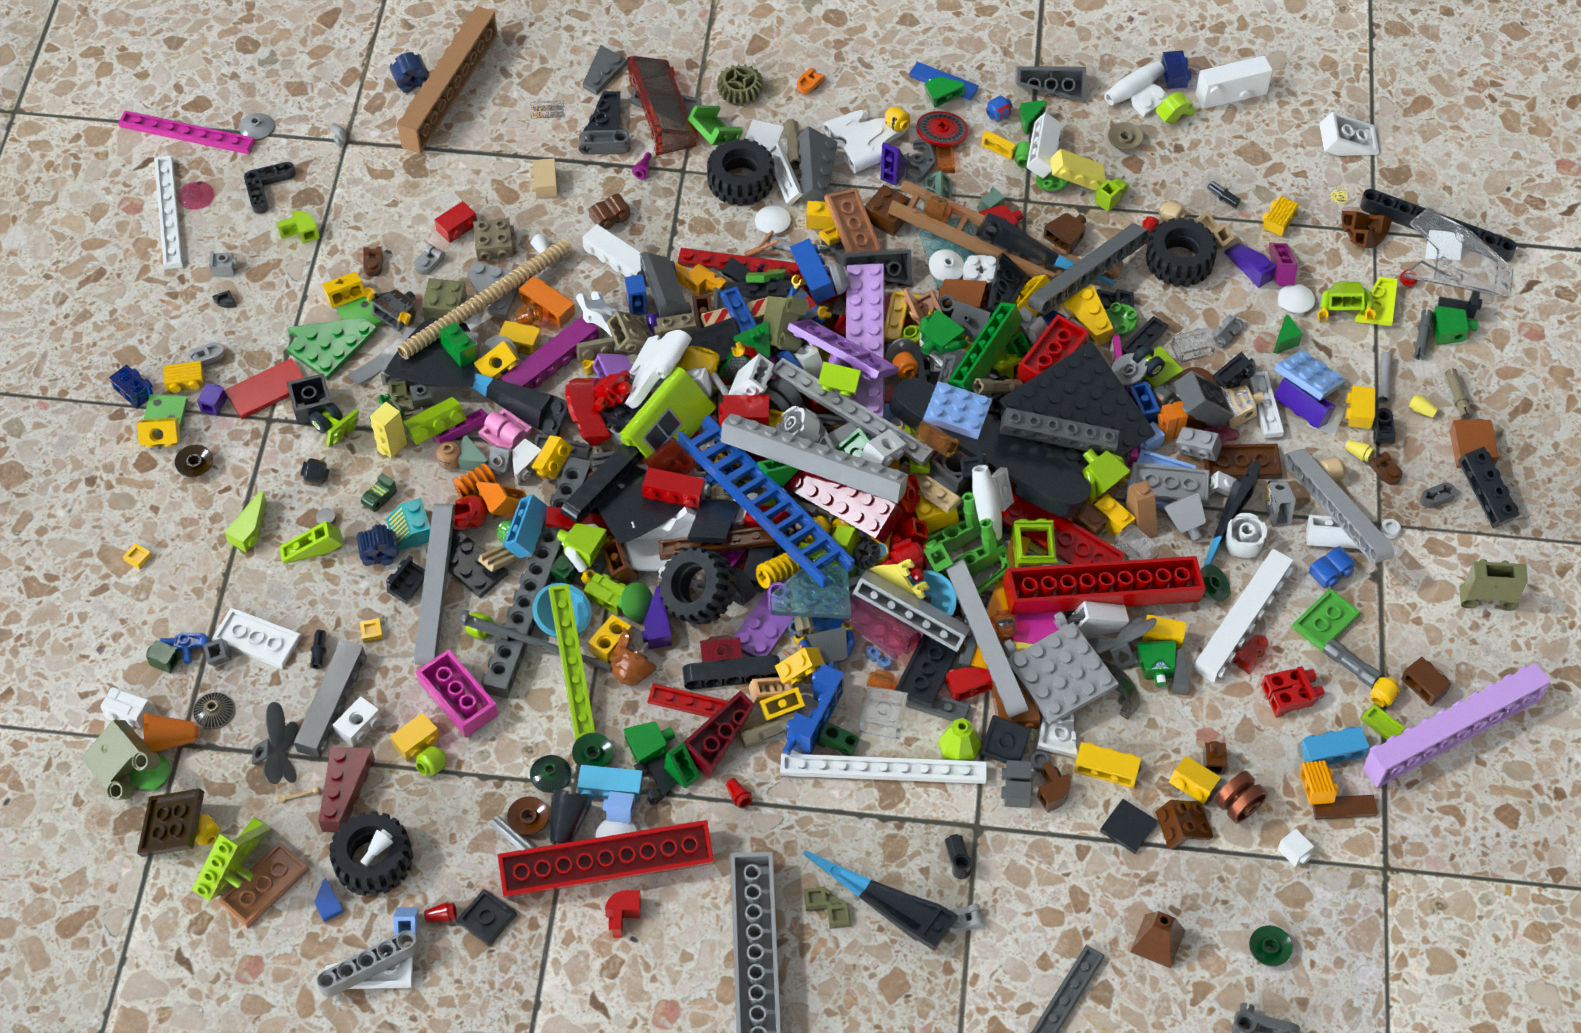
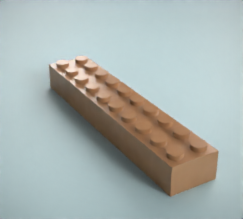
M476 6L469 13L468 19L462 24L459 33L454 36L453 42L446 48L445 54L438 60L437 66L430 72L429 78L422 84L421 90L414 96L413 102L406 108L405 114L397 122L402 148L419 154L422 153L497 38L498 31L495 11Z

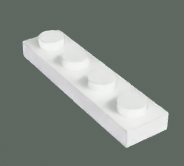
M776 141L768 149L774 159V175L786 204L792 205L803 193L782 143Z
M1255 372L1248 380L1252 394L1262 392L1265 402L1256 405L1264 438L1281 437L1284 431L1268 372Z

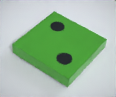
M366 296L336 309L341 320L364 318L376 327L385 324L371 314L373 301L369 302Z
M150 394L144 419L179 417L181 431L188 403L187 396Z

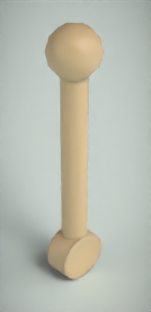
M314 787L313 790L288 796L281 794L278 796V801L285 803L288 799L309 794L318 795L321 789Z

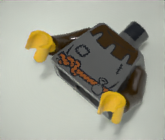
M366 287L362 295L366 296L369 302L373 301L371 314L397 332L404 325L414 324L416 317L414 300L416 297L413 292L408 291L403 294L394 289L390 292L378 294L374 289Z

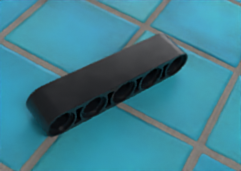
M765 655L686 664L682 668L684 687L689 690L750 684L752 679L779 677L775 665L780 663V658L777 655Z

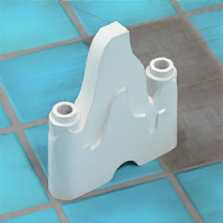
M862 109L823 122L825 134L838 142L837 148H843L846 152L843 160L853 173L881 163L883 142L889 144L902 136L907 129L895 132L886 125L885 118L867 121L869 120L868 112Z
M675 330L666 333L662 339L656 335L646 340L629 371L631 374L629 382L632 383V390L625 402L632 409L637 408L660 378H666V376L672 373L692 340L689 334L681 330Z

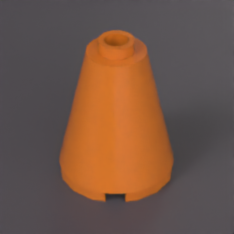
M144 713V743L152 752L194 743L195 738H199V726H195V723L192 721Z

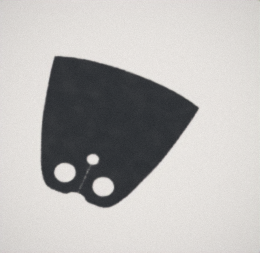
M439 318L425 320L408 338L416 335L422 329L425 330V327L438 321ZM466 323L459 324L463 331L470 332ZM437 339L435 342L432 341L427 347H423L418 353H414L409 359L402 358L397 351L384 373L405 381L431 386L473 387L474 361L460 367L441 345V341Z
M635 466L619 483L624 484L623 489H619L617 485L597 505L602 518L619 544L631 541L652 531L685 507V505L671 504L642 497V485L647 470Z

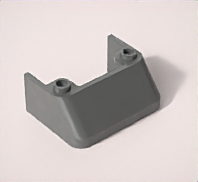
M651 252L640 253L641 274H643L645 286L649 285L659 312V318L692 313L690 303L685 301L676 277L674 261H670L668 257Z

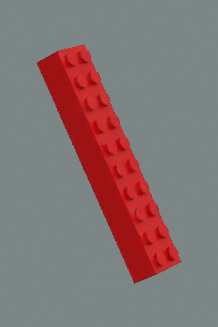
M1197 556L1007 568L1002 580L1010 615L1073 611L1084 601L1125 605V607L1200 602L1206 590Z
M707 820L497 854L504 898L714 863Z

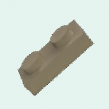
M613 337L577 343V360L583 362L584 360H593L600 353H614L615 341Z

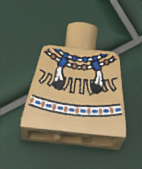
M1247 386L1223 390L1235 416L1227 421L1230 430L1257 416L1256 405L1265 402L1262 392L1251 395Z

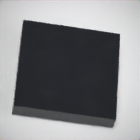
M993 715L980 754L1004 763L1007 760L1021 761L1032 728Z
M1122 799L1100 828V832L1135 854L1157 825L1158 820L1125 799Z
M483 889L456 921L460 926L490 947L516 917L517 913Z

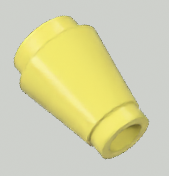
M1418 394L1413 396L1408 405L1411 411L1430 416L1431 418H1433L1438 410L1424 396H1419Z
M1349 440L1345 446V450L1362 462H1369L1375 454V448L1370 444Z

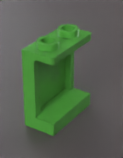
M696 105L692 109L688 121L711 145H723L725 141L740 139L743 133L740 127H727L717 117L721 109L719 106Z

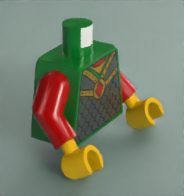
M739 341L736 343L735 348H731L732 352L721 365L718 373L724 385H732L737 372L758 355L755 347L744 345ZM713 382L714 385L712 389H717V386Z

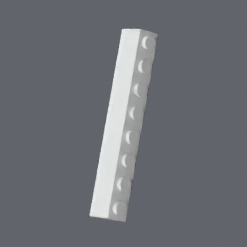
M1275 549L1271 550L1196 660L1194 672L1213 683L1218 677H1223L1227 670L1225 666L1228 662H1233L1237 654L1235 651L1237 648L1241 649L1246 642L1245 636L1247 634L1251 635L1255 629V621L1262 619L1265 613L1264 608L1266 605L1270 606L1275 598L1273 596L1274 593H1279L1284 585V578L1288 579L1294 570L1291 567L1293 559Z

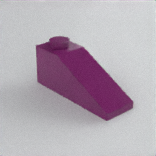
M1269 242L1270 259L1276 266L1273 277L1275 283L1284 287L1294 285L1298 264L1288 244Z

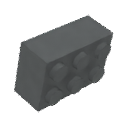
M1192 370L1174 382L1177 389L1175 391L1176 395L1181 399L1183 403L1182 408L1187 415H1192L1197 420H1201L1206 425L1216 429L1235 417L1221 386Z

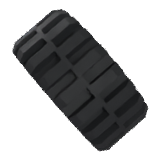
M737 138L733 141H725L723 145L717 146L716 150H713L708 158V186L715 197L719 196V200L727 201L730 205L738 204V206H743V204L752 205L755 201L759 202L773 188L774 159L772 154L765 146L759 145L754 140L751 142L749 139L739 140ZM736 168H747L754 171V173L743 177L733 176L728 172Z
M1179 217L1177 220L1172 218L1168 222L1163 221L1153 229L1149 236L1146 251L1147 266L1152 274L1155 273L1157 279L1164 280L1163 282L1168 285L1169 283L1174 284L1173 286L1179 287V285H1183V287H1189L1190 284L1196 285L1200 281H1204L1213 270L1218 248L1216 238L1207 227H1204V224L1196 223L1194 219L1189 218V220H1185ZM1183 247L1192 251L1195 255L1192 257H1178L1170 253L1168 249Z
M697 546L683 548L679 550V554H673L671 561L666 562L664 565L666 568L660 575L662 579L659 582V588L661 589L659 595L660 599L664 600L662 602L664 608L677 619L693 624H709L712 621L718 620L720 614L724 615L727 612L728 605H731L733 602L732 596L736 593V588H734L736 577L733 576L735 571L733 566H730L729 560L718 552ZM703 569L706 575V586L702 595L692 602L689 595V586L694 575Z
M371 811V814L366 815L363 812L359 813L360 816L354 818V816L350 817L347 824L342 823L338 827L339 833L335 832L332 836L333 842L330 843L329 856L336 877H338L339 882L343 886H347L349 891L354 893L357 890L358 894L366 896V893H370L371 896H378V892L383 891L384 894L390 892L389 888L392 886L396 888L400 885V879L405 880L408 876L407 870H410L412 867L413 851L407 831L403 825H400L399 820L395 817L391 819L390 815L386 813L379 815L378 812ZM384 829L393 836L391 838L393 843L390 845V852L379 864L366 867L352 861L356 850L363 844L371 842L376 830L381 832Z

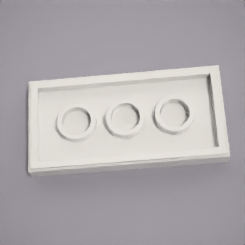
M231 608L211 640L215 641L222 638L228 642L230 650L283 669L302 636L300 633Z

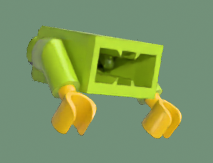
M1335 282L1331 288L1322 294L1320 305L1322 310L1317 313L1319 323L1322 317H1326V323L1329 322L1327 310L1365 309L1364 321L1367 323V317H1372L1373 322H1375L1376 312L1372 310L1374 306L1371 291L1362 287L1361 282Z
M1092 448L1083 454L1084 458L1089 462V465L1082 472L1084 478L1091 485V493L1087 501L1091 506L1092 504L1094 506L1099 501L1095 499L1096 496H1101L1117 482L1127 483L1126 479H1130L1132 476L1129 473L1130 470L1125 465L1124 459L1118 455L1105 451L1102 455L1098 456Z

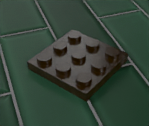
M198 788L150 796L137 854L145 857L193 849L205 792Z

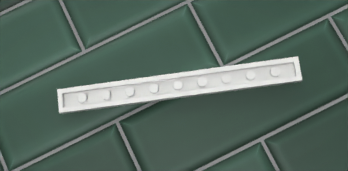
M781 754L780 776L986 784V762Z

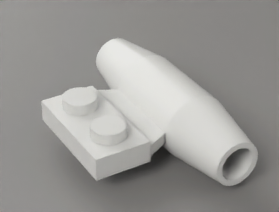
M1156 61L1135 70L1119 80L1105 93L1106 102L1109 105H1114L1131 98L1132 106L1142 117L1147 116L1156 110L1161 102L1168 97L1160 86L1152 84L1164 73V66L1161 62Z
M978 465L972 469L973 495L979 522L985 518L991 519L996 539L999 540L1002 538L1001 511H1005L1014 503L1007 468L1000 467L991 475L987 465Z

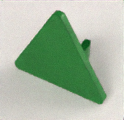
M768 322L761 323L734 336V342L740 341L744 345L755 347L758 354L760 353L766 359L770 358Z

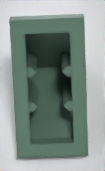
M467 435L464 436L461 444V454L458 458L460 470L474 471L475 467L481 469V464L483 463L488 466L487 458Z

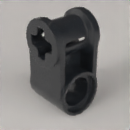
M1380 408L1377 410L1372 424L1373 443L1389 442L1394 444L1396 432L1393 413L1388 408Z

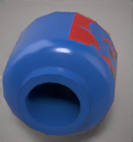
M998 96L988 102L986 112L991 120L1001 121L1010 116L1013 105L1009 98L1006 99L1003 96Z

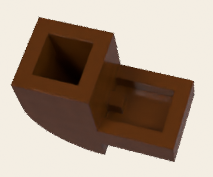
M1051 761L1044 763L1042 766L1041 774L1047 784L1040 786L1037 794L1047 813L1061 807L1066 802L1070 789L1068 774L1061 777L1059 769L1056 766L1054 767Z

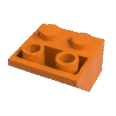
M476 483L480 496L487 504L488 511L494 515L513 519L519 500L527 496L523 490L502 484Z

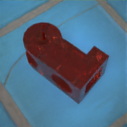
M1260 634L1254 635L1236 653L1233 663L1247 674H1250L1255 668L1256 659L1265 654L1268 639Z

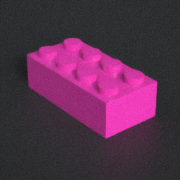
M449 649L416 671L418 683L465 738L498 716L496 703Z

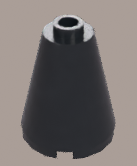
M553 790L551 795L550 843L555 845L574 841L592 806V799L575 793V795L568 794L569 791Z

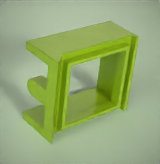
M1042 518L1036 521H1028V519L1014 521L1012 540L1015 568H1020L1023 565L1035 567L1058 564L1053 520ZM1021 531H1046L1049 556H1023Z

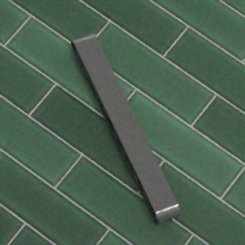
M1135 223L1129 225L1034 292L1029 298V307L1042 314H1048L1145 245L1149 240L1150 231Z

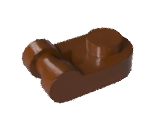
M382 246L374 249L363 247L365 274L370 277L378 276L382 272Z
M1383 452L1378 458H1373L1369 461L1370 467L1385 483L1396 485L1400 482L1403 475L1402 471L1393 462L1388 452Z

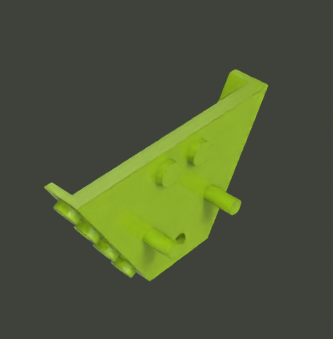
M253 817L239 837L234 840L220 833L192 890L206 900L211 901L220 896L229 884L236 888L242 885L243 881L236 877L237 874L250 882L254 874L245 869L243 865L272 828L258 818Z

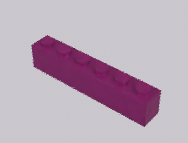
M581 316L500 378L501 381L530 389L541 386L546 379L554 376L559 369L568 365L577 356V343L599 339L598 327L594 323H587L583 316Z

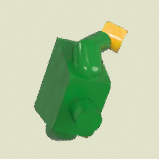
M938 309L935 310L933 315L931 314L932 311L929 310L928 314L921 319L920 333L924 344L920 347V350L923 354L928 356L933 350L940 355L959 349L968 351L973 343L969 342L970 338L968 336L963 339L965 329Z

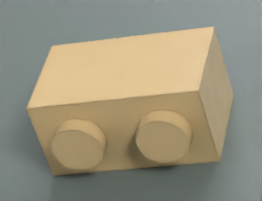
M555 159L533 160L534 167L530 168L531 178H534L535 181H531L532 192H536V199L558 197Z

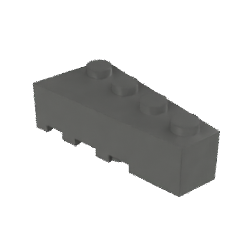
M808 126L798 136V142L800 143L798 152L799 156H801L799 167L802 172V177L800 178L802 198L806 201L821 202L829 191L838 142Z

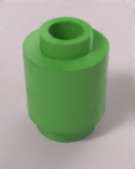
M1026 141L1019 142L1015 147V162L1020 168L1027 167L1031 143Z

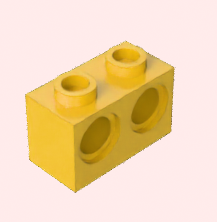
M612 614L588 641L589 652L602 661L609 663V658H612L613 650L616 648L621 633H614L622 632V628L625 627L632 638L631 626Z

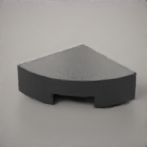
M230 290L212 296L213 301L220 307H237Z

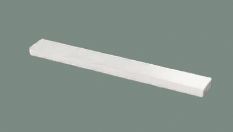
M172 155L154 158L164 268L165 270L183 268Z

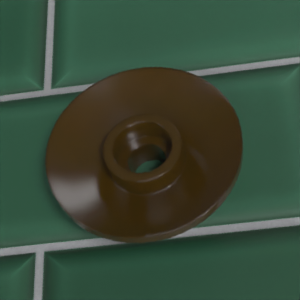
M189 445L181 449L175 457L177 471L186 477L201 476L209 471L213 464L211 451L203 445Z

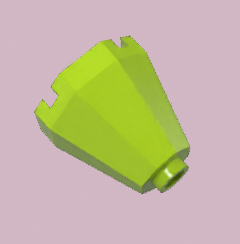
M964 718L954 720L949 724L938 740V747L944 760L975 761L982 749L977 730L970 721Z

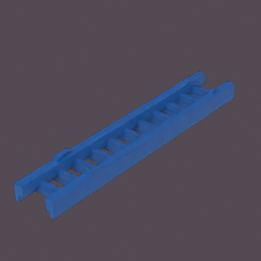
M709 415L705 416V420L702 421V428L705 432L695 438L690 439L681 431L677 433L678 443L787 552V555L795 563H798L822 588L829 585L830 579L820 569L831 564L834 560L847 573L854 569V559L777 483L769 478L743 449L721 442L722 428ZM712 439L717 442L705 451L699 448ZM723 451L729 454L716 463L711 460ZM735 463L741 466L728 475L723 472V470ZM749 474L753 480L739 488L735 482ZM760 487L766 491L753 500L747 496ZM771 499L778 503L766 512L759 508ZM784 511L790 515V517L777 525L771 521L772 518ZM798 523L803 529L788 538L783 532ZM810 535L815 542L800 550L795 544ZM823 548L828 554L813 563L808 556Z

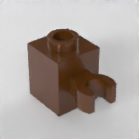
M1211 741L1205 743L1203 749V766L1215 774H1225L1227 750L1226 743Z

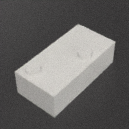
M1260 56L1201 70L1196 96L1202 108L1206 109L1267 94L1272 68L1265 56Z

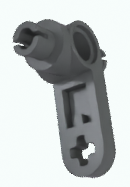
M1247 1003L1240 1004V1011L1235 1013L1232 1025V1033H1254L1255 1031L1262 1033H1300V1027L1297 1024L1254 1014L1255 1007L1249 1004L1247 1009ZM1245 1023L1249 1029H1243L1239 1024Z

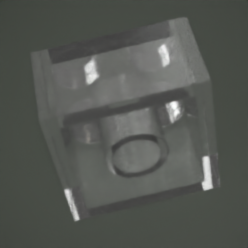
M868 686L860 720V732L900 740L908 693Z

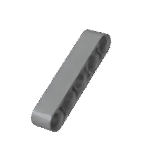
M403 931L321 972L317 977L320 992L326 997L335 996L414 956L419 948L415 934L411 931ZM408 941L412 942L410 946H403ZM388 951L393 952L390 956H383ZM368 961L373 962L370 966H363ZM348 971L353 972L350 976H343ZM328 981L333 982L330 986H323Z

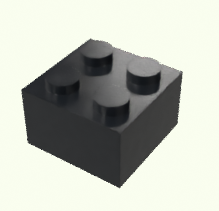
M324 373L287 382L297 424L310 422L309 416L312 413L318 411L322 414L326 411V406L332 405Z

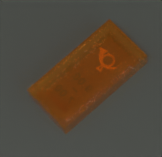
M935 145L937 172L942 170L944 173H955L953 146L941 147Z

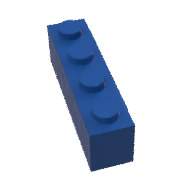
M810 238L790 246L794 260L803 279L806 281V285L815 303L835 296L833 277L829 278L831 276L827 265L823 266L825 262L822 255H818L820 252L817 245L812 244Z

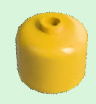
M689 346L685 350L681 368L688 371L694 368L706 367L710 376L712 373L717 372L720 356L718 353L706 348Z

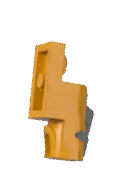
M675 263V274L678 282L698 296L704 291L714 295V287L725 290V282H728V280L714 268L708 269L698 264L689 271L686 267Z

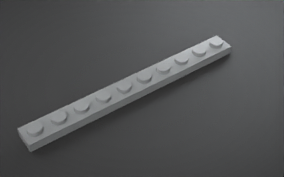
M782 358L772 368L773 376L787 381L799 392L873 437H877L888 429L892 430L907 443L903 449V455L921 466L934 454V449L851 398L840 395L839 391L826 392L821 390V387L818 386L819 379L788 360Z

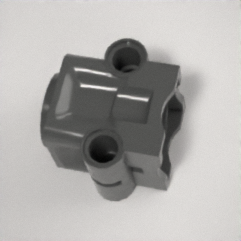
M948 444L944 450L930 459V473L925 474L961 497V500L965 493H973V478L963 479L960 459L968 458L969 456Z

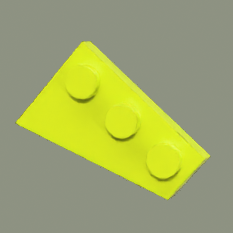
M1378 278L1371 290L1374 306L1372 310L1376 312L1375 322H1373L1372 317H1367V323L1392 326L1398 279ZM1366 309L1360 310L1355 317V322L1366 323L1364 321Z

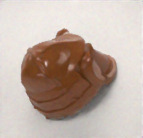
M624 627L622 628L617 646L613 650L614 654L609 659L613 675L619 680L620 684L635 686L651 675L657 666L648 661L649 657L634 649L632 651L629 650L632 638Z

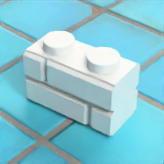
M116 688L110 689L107 698L101 704L104 717L108 720H126L131 727L136 726L139 728L143 726L144 713H150L152 710L149 700Z

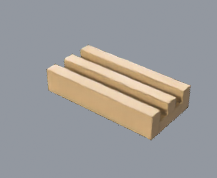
M501 545L480 554L478 561L493 572L517 561L519 558Z

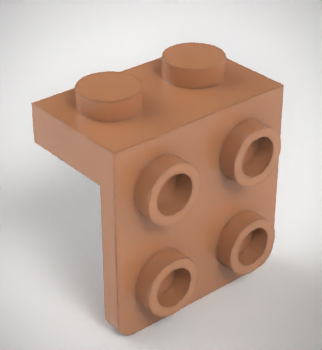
M906 288L903 290L905 295L903 300L907 306H910L911 311L909 313L919 326L921 319L928 314L929 310L932 311V315L936 309L944 314L943 310L939 307V301L933 290L926 292L918 298H915Z

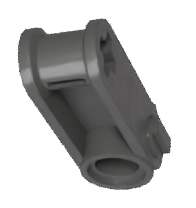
M624 129L583 131L579 134L581 142L578 150L582 154H625L631 148L629 133Z

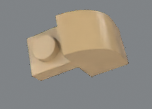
M1208 211L1202 213L1194 221L1204 224V227L1211 231V234L1216 238L1217 249L1224 247L1235 238L1227 224L1223 223L1217 226Z

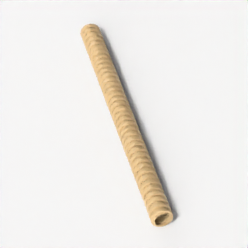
M562 238L556 244H553L552 247L545 249L539 255H536L535 258L510 272L509 275H505L496 283L488 286L487 289L479 292L474 298L471 297L465 303L456 307V309L448 312L443 318H439L434 324L431 323L425 327V330L422 329L416 335L399 344L397 350L400 356L404 359H409L414 353H418L423 347L425 348L430 345L432 341L435 342L441 338L440 329L454 322L458 325L462 324L468 318L476 315L477 312L479 313L499 298H502L503 295H507L508 292L510 293L516 287L528 281L529 278L536 276L551 264L571 253L572 246L569 241Z

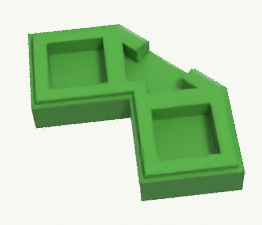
M786 269L748 272L746 282L765 283L773 279L783 280L787 272Z

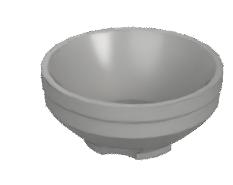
M830 262L828 265L837 295H841L847 289L848 284H850L845 266L836 262Z

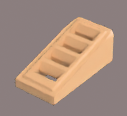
M780 677L752 679L749 684V691L752 702L758 703L760 700L793 689V686L791 684H784L785 690L783 691Z

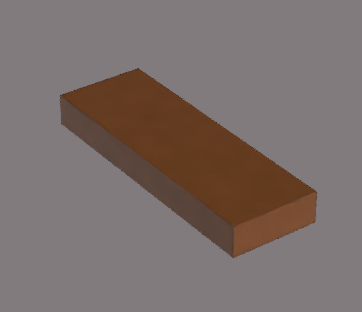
M1374 795L1336 796L1334 803L1312 805L1315 820L1376 817L1378 814Z

